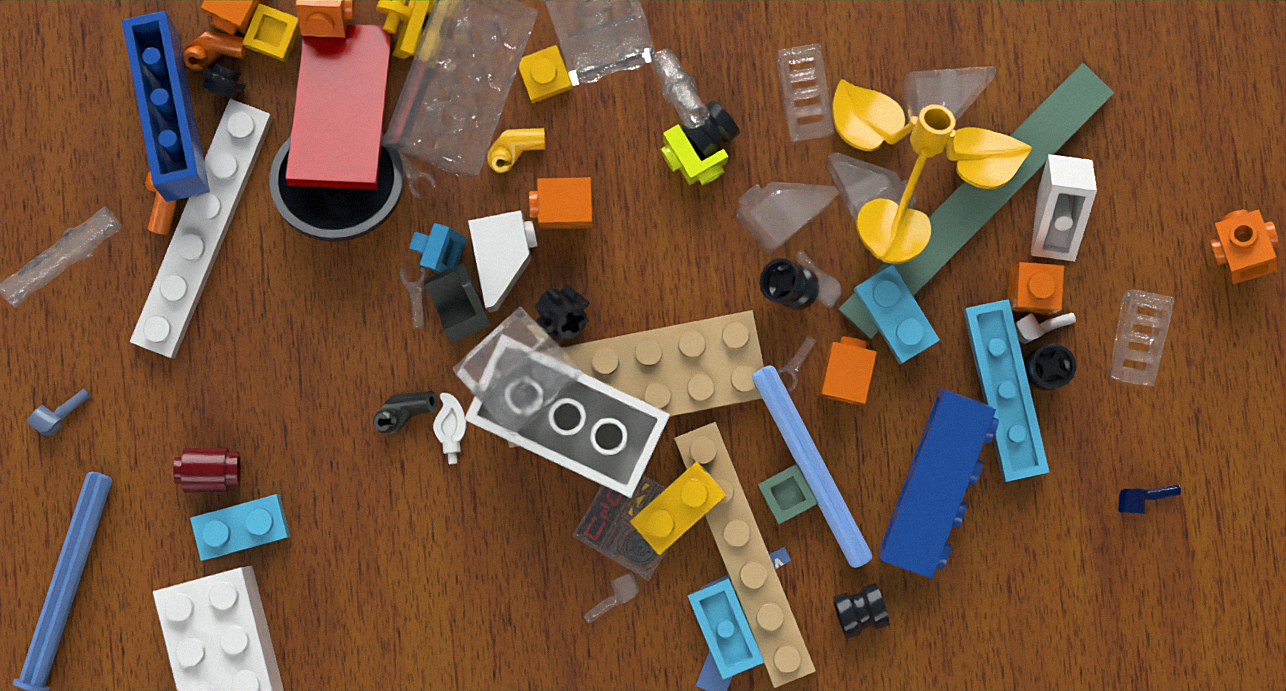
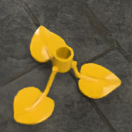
M843 79L840 80L833 98L832 116L835 128L840 137L849 145L863 151H874L882 145L883 141L893 145L911 133V145L913 150L919 155L899 205L889 199H874L865 203L857 216L856 230L859 238L877 259H881L885 263L899 264L908 262L917 257L929 242L931 236L929 218L921 211L907 209L927 158L940 154L946 147L947 158L951 161H957V174L965 182L982 189H996L1004 186L1014 177L1032 149L1031 146L1017 139L986 129L966 127L955 131L953 130L955 126L954 115L950 110L940 105L924 107L919 117H911L909 124L904 126V112L896 101L877 91L852 85Z

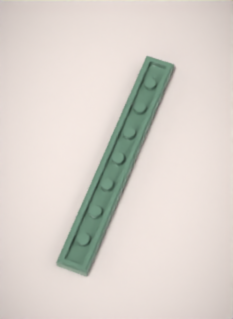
M1082 63L1009 136L1032 147L1030 154L1019 167L1014 177L1007 184L996 189H982L964 182L929 217L931 236L925 249L917 257L905 263L891 264L884 262L868 279L894 265L912 296H914L1046 162L1048 154L1053 155L1114 92ZM855 292L838 309L868 341L879 331Z

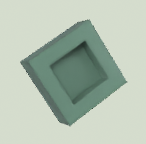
M797 464L757 484L777 524H781L818 504Z

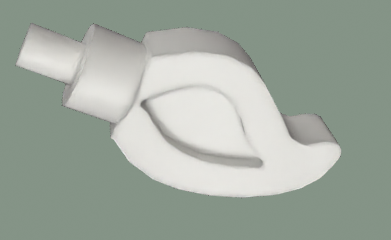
M441 393L440 399L443 401V407L435 418L433 429L436 437L443 445V454H448V464H457V453L461 452L460 441L465 436L467 421L464 419L465 413L459 401L449 393Z

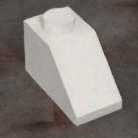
M1048 154L1038 188L1031 256L1075 261L1097 192L1092 160Z
M521 210L468 221L484 304L488 312L498 311L531 262L530 248L538 246L533 221L524 222Z

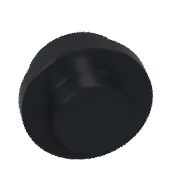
M216 63L214 69L204 68L202 73L206 77L203 84L205 89L230 99H236L239 90L244 91L247 85L239 80L241 72L223 64Z

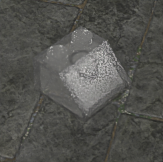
M545 0L572 86L580 83H592L598 81L603 76L622 70H634L641 67L644 63L656 60L646 16L639 0Z
M521 307L514 311L452 369L478 400L514 437L583 375L577 365Z

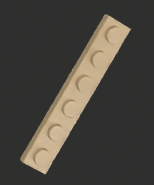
M716 422L674 438L686 470L698 461L727 494L705 514V517L764 660V665L773 687L776 688L815 672L816 670Z

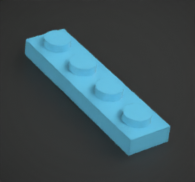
M1009 299L965 308L963 313L984 403L996 409L994 418L999 419L993 443L1002 481L1008 482L1049 473Z

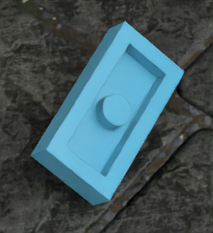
M894 265L854 288L855 293L899 364L940 341Z
M280 494L190 518L201 561L291 537Z
M729 578L687 595L723 680L764 663Z

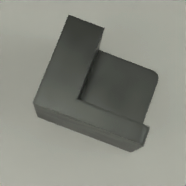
M464 263L424 281L426 290L439 314L443 329L451 344L491 326L483 302Z

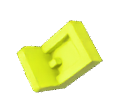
M679 124L663 133V143L665 146L660 151L673 172L680 169L689 186L698 180L702 185L708 184L725 172L722 166L727 163L729 156L724 149L701 162Z

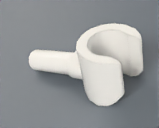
M1030 313L1015 322L1018 340L1026 344L1050 332V330L1075 323L1076 318L1073 313H1068L1045 320L1039 324L1033 313Z

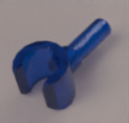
M1176 484L1155 489H1123L1119 494L1118 510L1125 513L1145 514L1146 500H1157L1181 495V488Z

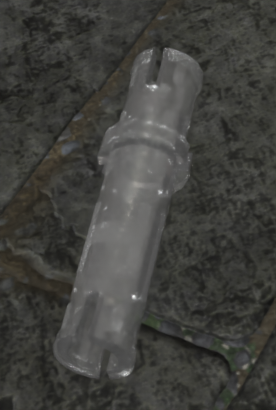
M103 206L76 228L69 227L63 232L64 237L24 265L15 274L1 282L0 293L13 307L19 306L30 295L41 289L73 263H76L81 258L86 260L92 256L93 249L123 228L120 221L111 210L109 211L106 206Z

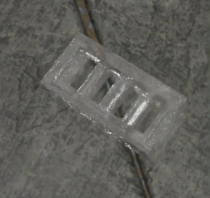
M820 43L777 51L775 60L790 141L795 142L834 135ZM811 61L812 68L790 71L789 69L791 64ZM814 79L815 86L792 89V82ZM817 97L818 104L795 108V100ZM821 115L822 122L798 126L797 118Z
M1134 289L1123 293L1108 378L1150 387L1154 386L1172 316L1174 297ZM1142 306L1156 309L1155 316L1136 313L1137 307ZM1133 324L1152 327L1151 335L1132 331ZM1129 341L1149 345L1148 353L1127 349ZM1125 358L1146 362L1145 371L1124 367Z

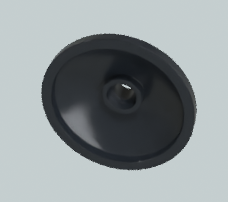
M384 133L377 190L288 186L286 171L291 136L275 155L269 176L270 193L274 205L282 219L290 227L309 238L339 242L362 237L377 229L391 216L402 196L404 188L402 161L396 147ZM339 189L348 190L345 196L337 197L334 195Z

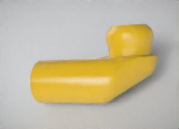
M545 128L505 130L490 147L487 154V160L492 170L499 173L507 172L523 151L545 150Z

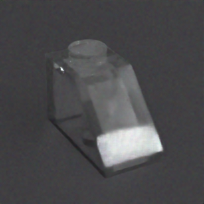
M996 66L907 72L901 82L905 126L909 124L911 117H919L921 110L928 105H940L947 108L954 115L956 122L997 75Z
M838 152L829 155L824 163L855 226L860 209L871 200L884 198L895 202L897 205L900 204L908 181L906 179L901 181L895 171ZM913 191L907 209L916 210L913 205L917 203V198Z
M771 181L762 189L756 184L738 200L742 207L738 209L736 218L770 256L833 203L840 192L835 186Z

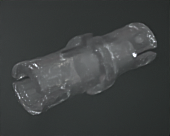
M671 49L660 50L654 56L661 67L652 58L650 60V67L661 82V92L665 100L669 104L672 102L686 128L694 129L702 126L705 122L698 111H700L704 119H708L710 113L696 91L697 84L693 76L685 73L674 51Z

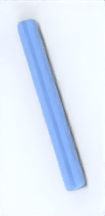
M769 365L759 369L752 375V379L815 496L818 506L849 565L857 568L866 564L872 559V553L775 367Z

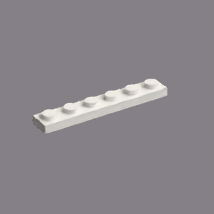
M229 99L204 160L210 192L189 197L130 339L131 343L175 359L274 117L271 114Z

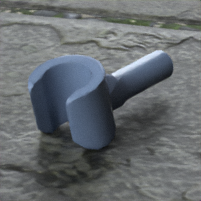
M83 388L54 412L41 405L30 415L27 422L45 436L54 435L62 426L63 419L91 396Z

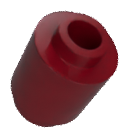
M184 448L182 457H175L174 483L182 484L184 493L228 492L229 488H239L241 482L240 453L229 452L228 448Z

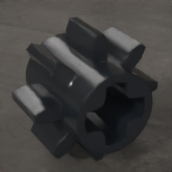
M565 284L561 290L548 288L534 305L540 315L534 324L544 334H548L555 342L559 343L562 336L565 338H576L589 322L584 309L590 303L568 284Z

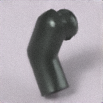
M432 390L392 395L382 408L375 413L373 425L380 433L394 434L400 431L414 414L435 412L438 405L437 396Z

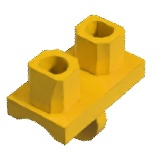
M378 0L376 10L387 16L383 30L395 33L399 20L402 21L392 52L393 56L406 59L413 55L432 59L437 55L442 36L421 27L425 15L445 21L450 14L454 0H409L408 6L404 5L406 0Z

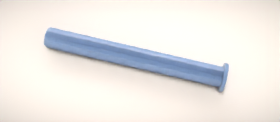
M88 472L86 474L20 677L15 678L12 683L16 687L28 691H49L50 689L46 686V682L112 484V478L108 475L98 472Z

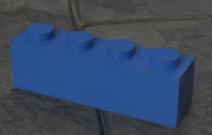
M166 10L121 20L153 186L166 202L209 193L210 189L186 69L182 59L183 54L178 30Z
M939 387L878 550L882 561L931 579L936 568L942 570L945 567L951 550V544L946 543L952 526L956 528L960 526L966 512L967 503L962 501L968 485L974 486L981 473L983 461L978 460L983 443L990 444L998 427L999 419L994 418L995 408Z

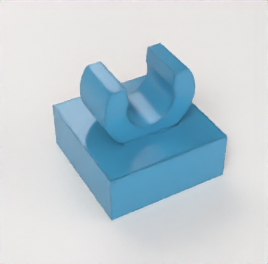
M434 223L430 236L414 232L409 249L423 255L419 265L439 274L459 264L468 238L450 227Z

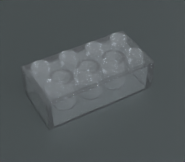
M435 0L382 144L460 177H478L539 11L516 0Z

